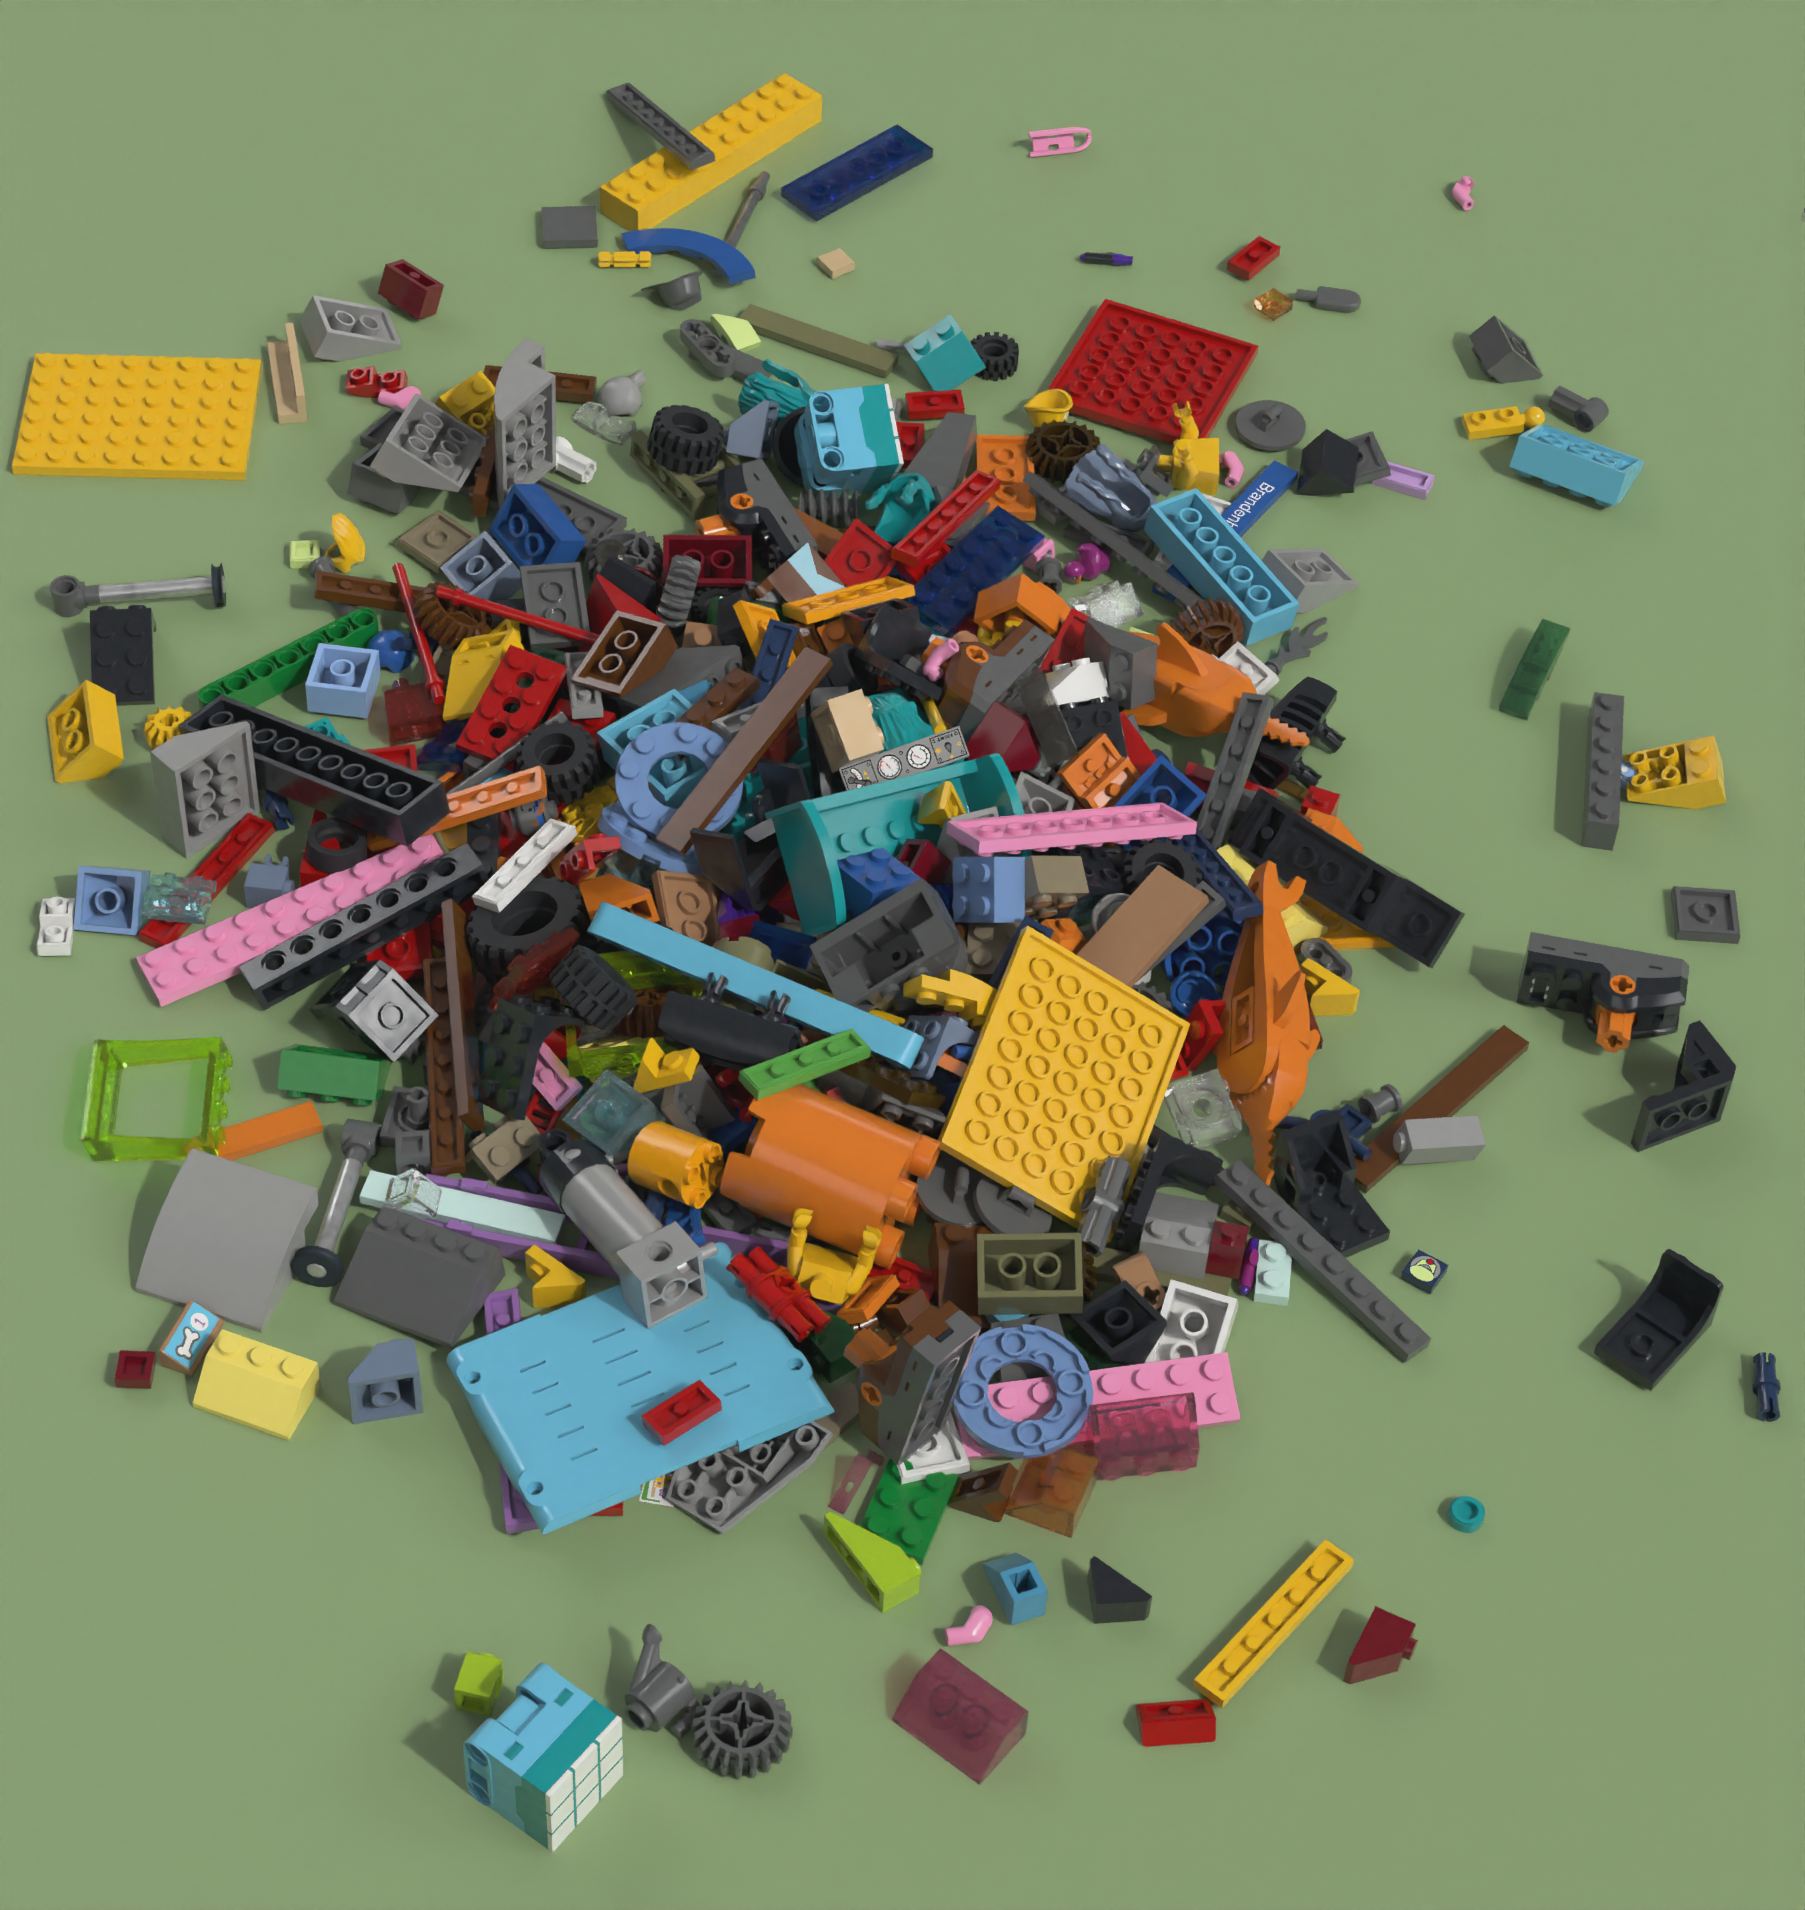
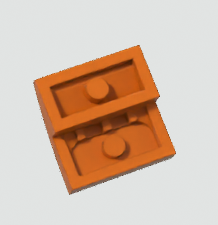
M1098 733L1057 772L1060 779L1086 809L1113 807L1141 777L1129 758L1122 757L1105 733Z

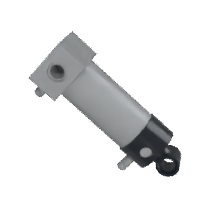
M551 1129L541 1134L538 1139V1149L542 1167L539 1174V1183L542 1189L562 1213L571 1219L620 1277L623 1300L648 1329L708 1298L703 1261L718 1254L716 1244L709 1242L699 1248L676 1221L665 1227L618 1175V1170L614 1166L629 1158L631 1148L628 1145H624L604 1155L595 1144L586 1139L572 1140L570 1134L565 1130Z

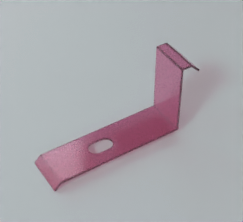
M870 1449L867 1457L858 1453L828 1507L843 1515L872 1463L874 1462L881 1466L884 1462V1457ZM848 1482L853 1483V1488L850 1492L845 1491Z

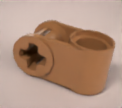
M1143 1251L1111 1266L1112 1273L1118 1284L1126 1280L1144 1298L1149 1297L1151 1301L1156 1300V1304L1152 1306L1161 1313L1166 1294L1155 1275L1149 1259Z

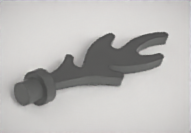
M1323 617L1309 626L1303 636L1299 635V627H1295L1288 639V652H1285L1284 648L1279 646L1278 657L1276 659H1269L1265 665L1278 676L1282 672L1283 665L1296 659L1309 657L1311 650L1308 649L1319 645L1327 639V632L1318 636L1313 635L1316 629L1326 624L1327 618Z

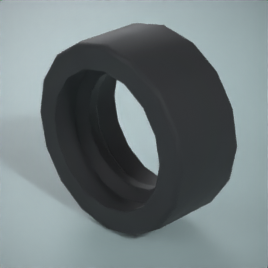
M843 643L826 655L833 664L827 672L834 687L847 686L848 693L862 689L864 696H871L878 689L877 676L862 668L865 662L853 656L857 650L856 646L851 643Z
M336 817L322 819L313 824L307 832V858L311 865L326 873L334 874L352 868L367 858V833L365 829ZM336 838L337 841L350 843L353 846L341 850H331L322 847L320 844L326 840Z

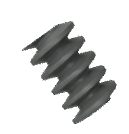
M808 488L805 496H802L800 490L799 510L817 520L820 517L821 521L826 525L830 518H832L834 526L838 527L841 519H844L846 527H849L853 519L857 518L858 491H854L851 499H849L845 490L842 491L840 498H837L835 490L830 491L828 498L825 497L823 489H819L816 497H814L811 488Z

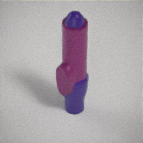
M1257 1238L1249 1239L1248 1246L1244 1252L1238 1290L1242 1295H1247L1252 1290L1256 1265L1259 1260V1240Z

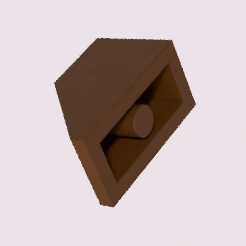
M896 1289L875 1314L879 1327L882 1329L886 1328L890 1336L895 1339L901 1335L911 1321L932 1305L922 1289Z

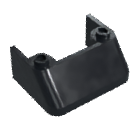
M763 758L758 760L757 766L764 788L752 802V811L756 820L754 826L767 820L766 812L811 799L802 765ZM692 828L689 831L703 875L743 908L754 911L762 910L789 881L776 832L758 842H754L745 834L737 843L735 835Z

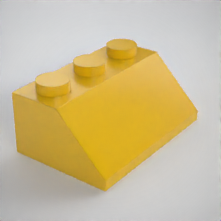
M85 680L47 715L56 782L67 783L104 778L113 769L119 767L124 760L115 694Z

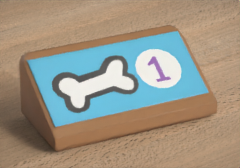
M190 1299L160 1347L159 1357L161 1366L193 1376L224 1325V1320L198 1302Z

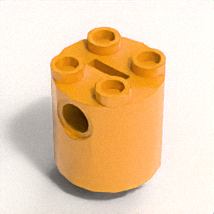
M662 1121L651 1122L640 1131L633 1142L628 1158V1174L633 1183L696 1209L702 1208L716 1188H720L724 1172V1158L720 1144Z

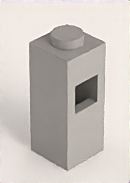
M1478 1115L1404 1120L1393 1137V1146L1395 1151L1399 1153L1402 1165L1475 1160L1486 1146Z

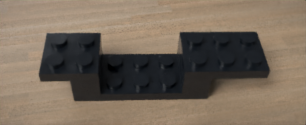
M1259 788L1228 842L1239 848V853L1258 865H1262L1268 860L1275 863L1278 877L1286 882L1296 876L1306 880L1303 893L1362 930L1378 935L1433 969L1465 913L1392 868L1367 857L1312 823L1313 820Z

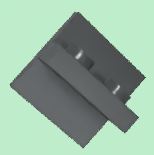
M701 1064L696 1066L691 1081L644 1092L642 1098L660 1121L711 1140L713 1129L734 1121L736 1116L735 1109Z

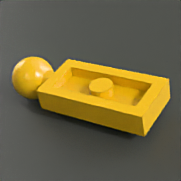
M1514 406L1463 413L1462 424L1468 440L1523 433L1524 425L1528 428H1533L1536 425H1542L1545 421L1543 410L1535 406L1527 408L1523 414H1520L1518 407Z

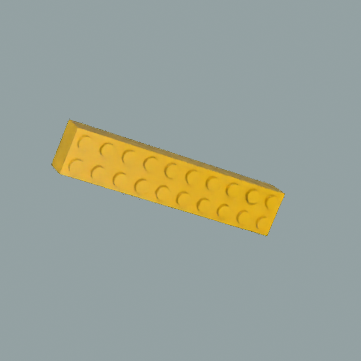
M783 73L689 131L714 152L715 162L691 170L663 147L600 186V213L628 231L653 228L821 122L823 95Z

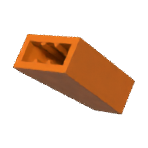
M609 873L578 884L591 922L601 902L611 904L651 922L660 921L651 892L647 888Z

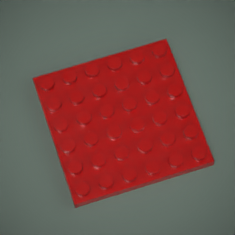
M1104 299L1047 390L1061 389L1066 391L1071 396L1073 406L1069 410L1070 413L1172 445L1177 438L1179 440L1182 433V427L1179 422L1180 418L1175 416L1173 404L1177 403L1178 409H1183L1188 401L1192 411L1191 416L1199 431L1198 439L1209 438L1257 356L1259 346Z

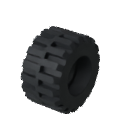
M687 405L665 406L658 410L654 416L647 443V451L650 452V457L656 460L657 464L664 466L670 471L688 475L705 474L706 471L710 472L713 470V467L717 464L725 433L723 431L724 428L717 418L712 417L710 413L699 408Z
M559 720L552 721V724L549 725L545 723L539 725V729H532L528 732L529 737L522 738L520 741L521 747H518L516 752L519 770L523 771L540 765L545 771L548 801L554 800L556 806H559L560 802H565V805L571 804V800L576 798L579 801L584 798L585 792L590 793L594 789L593 784L598 783V774L601 773L599 759L591 734L587 730L584 731L583 726L579 724L573 726L571 721L559 723ZM558 761H565L558 765H552L553 763Z
M1153 838L1150 843L1145 840L1140 842L1138 847L1134 846L1131 849L1119 875L1126 887L1125 894L1129 895L1147 878L1146 876H1149L1158 865L1195 888L1202 881V873H1199L1200 865L1198 862L1192 861L1194 855L1191 852L1186 853L1183 851L1184 846L1181 844L1175 846L1172 844V840L1165 839L1164 842H1160L1159 838Z
M576 945L549 975L556 991L579 1015L596 1028L610 1032L638 1003L636 994L627 981L601 956L581 945Z

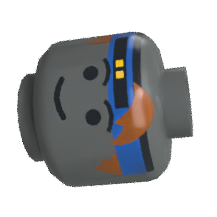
M547 797L509 809L514 830L520 831L526 837L533 836L550 818H558L555 801H548Z

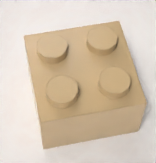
M862 689L829 699L811 713L832 773L838 772V768L872 757L884 750L883 733L878 726H875L872 718V703L867 696H864Z

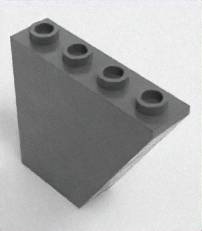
M736 645L676 649L662 671L622 698L601 692L603 710L615 713L616 719L620 720L672 689H676L679 692L705 679L715 686L734 668L747 672L740 648Z

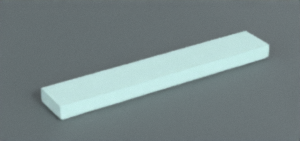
M370 1170L359 1196L360 1203L378 1208L385 1206L405 1214L448 1223L449 1219L458 1220L462 1224L473 1225V1229L556 1245L566 1223V1215L372 1170Z

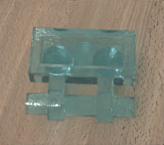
M166 872L164 875L152 874L151 886H147L140 909L141 917L205 925L212 903L211 893L215 894L217 882L205 880L204 876L194 875L193 878L176 877L175 873Z

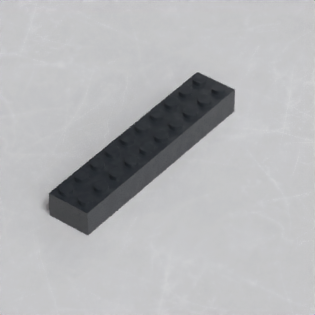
M222 694L178 726L180 735L244 721L248 722L251 729L258 786L404 846H409L416 841L417 838L450 813L442 781Z

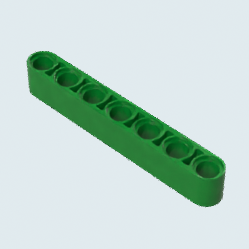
M369 608L357 609L204 686L198 692L199 710L221 694L255 707L303 683L308 678L319 643L366 649L369 640L379 632L377 613Z

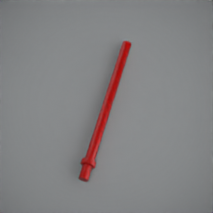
M396 563L392 569L427 679L425 686L427 692L432 695L433 702L440 705L445 702L443 692L445 685L438 676L425 632L421 629L422 624L415 620L416 615L413 612L415 600L404 565Z
M439 585L436 591V597L451 601L454 606L459 607L461 604L589 645H594L600 636L466 594L460 588L453 590Z

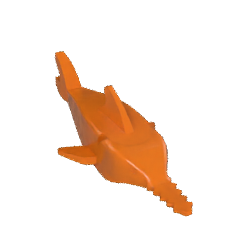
M1039 581L1036 584L1062 603L1058 625L1059 631L1071 609L1057 593ZM1165 622L1156 627L1158 636L1126 631L1158 643L1157 667L1154 677L1155 700L1132 710L1126 708L1119 711L1120 714L1123 711L1126 716L1134 714L1138 725H1160L1186 737H1204L1215 733L1229 732L1243 692L1257 694L1252 680L1242 671L1215 659L1214 656L1189 645L1178 632ZM1084 650L1079 659L1084 658ZM1269 716L1263 736H1269L1270 739H1279L1281 743L1289 742L1291 746L1305 747L1310 743L1306 732H1297V728H1288L1287 723H1279V719H1271Z
M1270 860L1255 869L1248 883V888L1263 904V914L1245 919L1222 998L1226 1008L1220 1014L1219 1023L1224 1034L1211 1049V1052L1217 1055V1072L1220 1082L1229 1090L1231 1104L1250 1128L1249 1136L1253 1138L1251 1147L1255 1149L1253 1159L1256 1160L1253 1170L1257 1171L1256 1175L1268 1186H1270L1271 1178L1275 1173L1271 1168L1275 1162V1159L1272 1157L1275 1150L1272 1143L1276 1137L1273 1130L1289 1114L1303 1095L1308 1076V1062L1315 1053L1320 1041L1319 1032L1316 1029L1310 1031L1309 1007L1304 985L1306 974L1300 971L1281 912L1300 899L1306 880L1296 876L1282 887L1278 880L1276 864Z

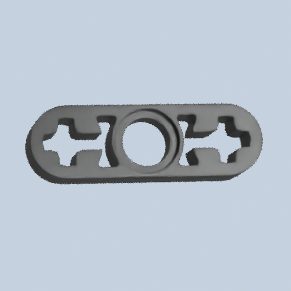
M689 319L681 323V342L713 375L728 377L735 372L734 354L704 323L696 319ZM711 346V347H713L714 349H712V350H704V349H701V347Z

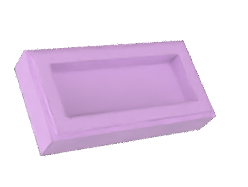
M1387 461L1391 475L1374 480L1371 483L1426 500L1434 483L1435 475Z

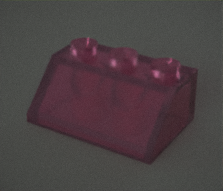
M1194 1392L1089 1405L1084 1448L1092 1480L1105 1479L1112 1481L1126 1476H1149L1156 1472L1172 1470L1181 1472L1189 1468H1195L1197 1466L1200 1446Z
M940 1648L917 1672L892 1716V1721L980 1785L1026 1735L1029 1711Z

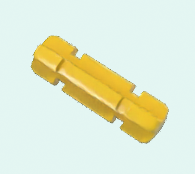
M600 251L598 253V265L600 268H610V265H614V268H636V265H640V268H649L651 266V253L649 251H639V254H635V251H614V254H610V251Z

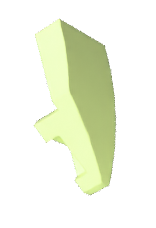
M721 314L711 315L710 320L719 337H725L729 346L742 352L760 346L761 340L749 321Z

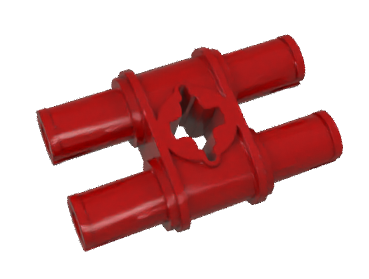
M760 1246L753 1249L748 1254L749 1257L745 1258L742 1253H739L727 1265L726 1270L731 1272L746 1288V1296L749 1299H754L768 1314V1318L774 1322L778 1321L795 1337L797 1342L805 1339L810 1334L809 1331L813 1330L816 1335L819 1334L831 1322V1317L827 1316L811 1299L810 1290L804 1289L789 1274L790 1270L787 1267H779Z

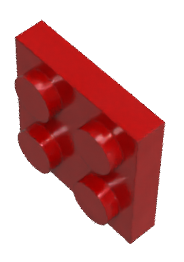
M857 518L854 519L824 559L825 563L846 587L886 577L898 562L891 558L893 546Z

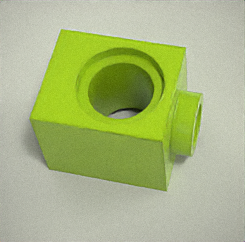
M467 1651L454 1687L455 1709L492 1716L504 1681L503 1659H499L489 1653L477 1654Z

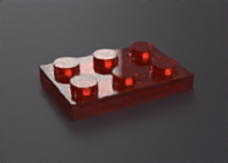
M571 926L561 933L555 931L546 939L543 945L538 942L527 952L526 956L523 957L519 954L507 967L510 971L508 976L503 977L494 986L492 991L495 995L488 1006L496 1012L498 998L512 999L513 994L527 995L548 981L550 973L566 957L580 934Z

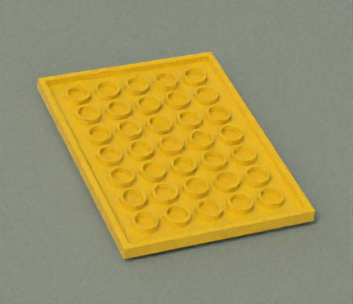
M35 353L12 463L13 475L245 481L262 373L261 359Z
M1026 926L1021 930L938 1138L941 1142L939 1148L1006 1188H1011L1014 1185L1036 1197L1035 1205L1078 1229L1084 1214L1080 1211L1081 1202L1088 1190L1094 1185L1103 1159L1108 1156L1120 1157L1126 1160L1132 1169L1122 1200L1126 1202L1190 1023L1033 928ZM1118 1222L1111 1228L1106 1244L1112 1240Z

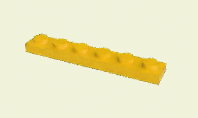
M1325 1539L1194 1679L1193 1688L1220 1708H1223L1352 1569L1355 1559Z

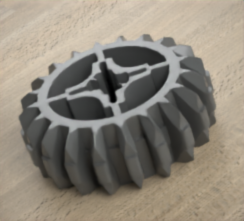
M623 527L620 531H614L610 528L608 534L600 532L599 537L592 538L591 544L587 546L585 567L590 580H594L595 575L600 574L605 562L611 555H614L631 567L639 566L647 569L657 579L662 575L663 551L660 543L655 541L654 536L647 537L645 531L637 533L635 528L630 531L624 530Z
M675 555L672 558L657 611V616L662 619L661 622L667 624L671 634L676 636L681 635L684 631L701 569L699 561L685 555Z
M746 1679L741 1687H735L730 1680L727 1684V1690L724 1691L716 1686L713 1690V1696L705 1694L702 1699V1706L696 1707L694 1719L691 1722V1731L693 1732L692 1743L694 1748H698L700 1760L707 1759V1765L710 1770L720 1766V1773L723 1777L729 1771H735V1776L738 1780L742 1776V1772H749L754 1779L758 1768L768 1773L771 1769V1762L780 1764L782 1753H787L789 1750L790 1738L793 1735V1727H791L792 1717L790 1711H786L784 1699L776 1700L774 1689L763 1693L761 1682L755 1688H749ZM744 1721L743 1737L740 1738L739 1729H741V1722Z

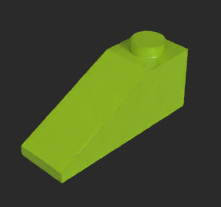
M832 1512L824 1514L823 1535L882 1613L919 1593L920 1577L922 1576L920 1566L913 1557L908 1558L901 1547Z

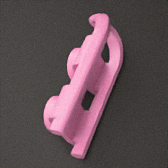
M1067 127L1028 132V137L1032 138L1031 144L1033 145V152H1029V157L1082 151L1091 143V131L1084 127ZM1073 133H1086V140L1081 146L1074 147ZM1058 144V149L1049 150V145Z

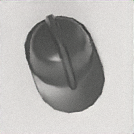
M702 270L691 272L669 282L642 288L641 291L657 290L665 304L670 308L677 310L686 309L702 300L699 276L704 272Z

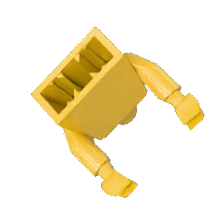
M1186 402L1187 405L1183 409H1178L1177 403H1174L1173 410L1175 416L1180 418L1179 422L1182 427V433L1179 440L1177 438L1173 442L1172 455L1160 454V458L1155 466L1164 472H1171L1173 488L1190 491L1197 488L1203 494L1216 495L1219 480V438L1198 439L1199 431L1191 416L1192 411L1189 402Z
M798 1208L793 1215L792 1229L787 1245V1268L790 1270L789 1274L804 1289H809L812 1297L836 1304H843L851 1295L859 1292L870 1273L876 1250L882 1239V1232L879 1229L866 1225V1230L863 1231L864 1245L860 1248L858 1257L805 1242L807 1238L806 1227L811 1221V1215L814 1211Z

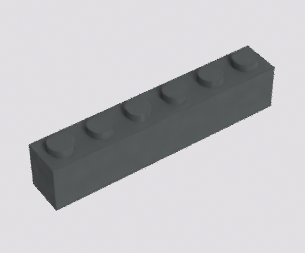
M1594 692L1587 728L1582 847L1613 851L1620 815L1624 696Z

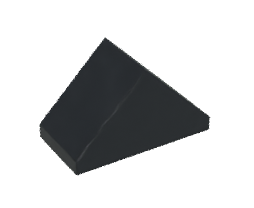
M1093 1556L1089 1562L1087 1583L1094 1624L1146 1620L1150 1614L1152 1595L1096 1556Z

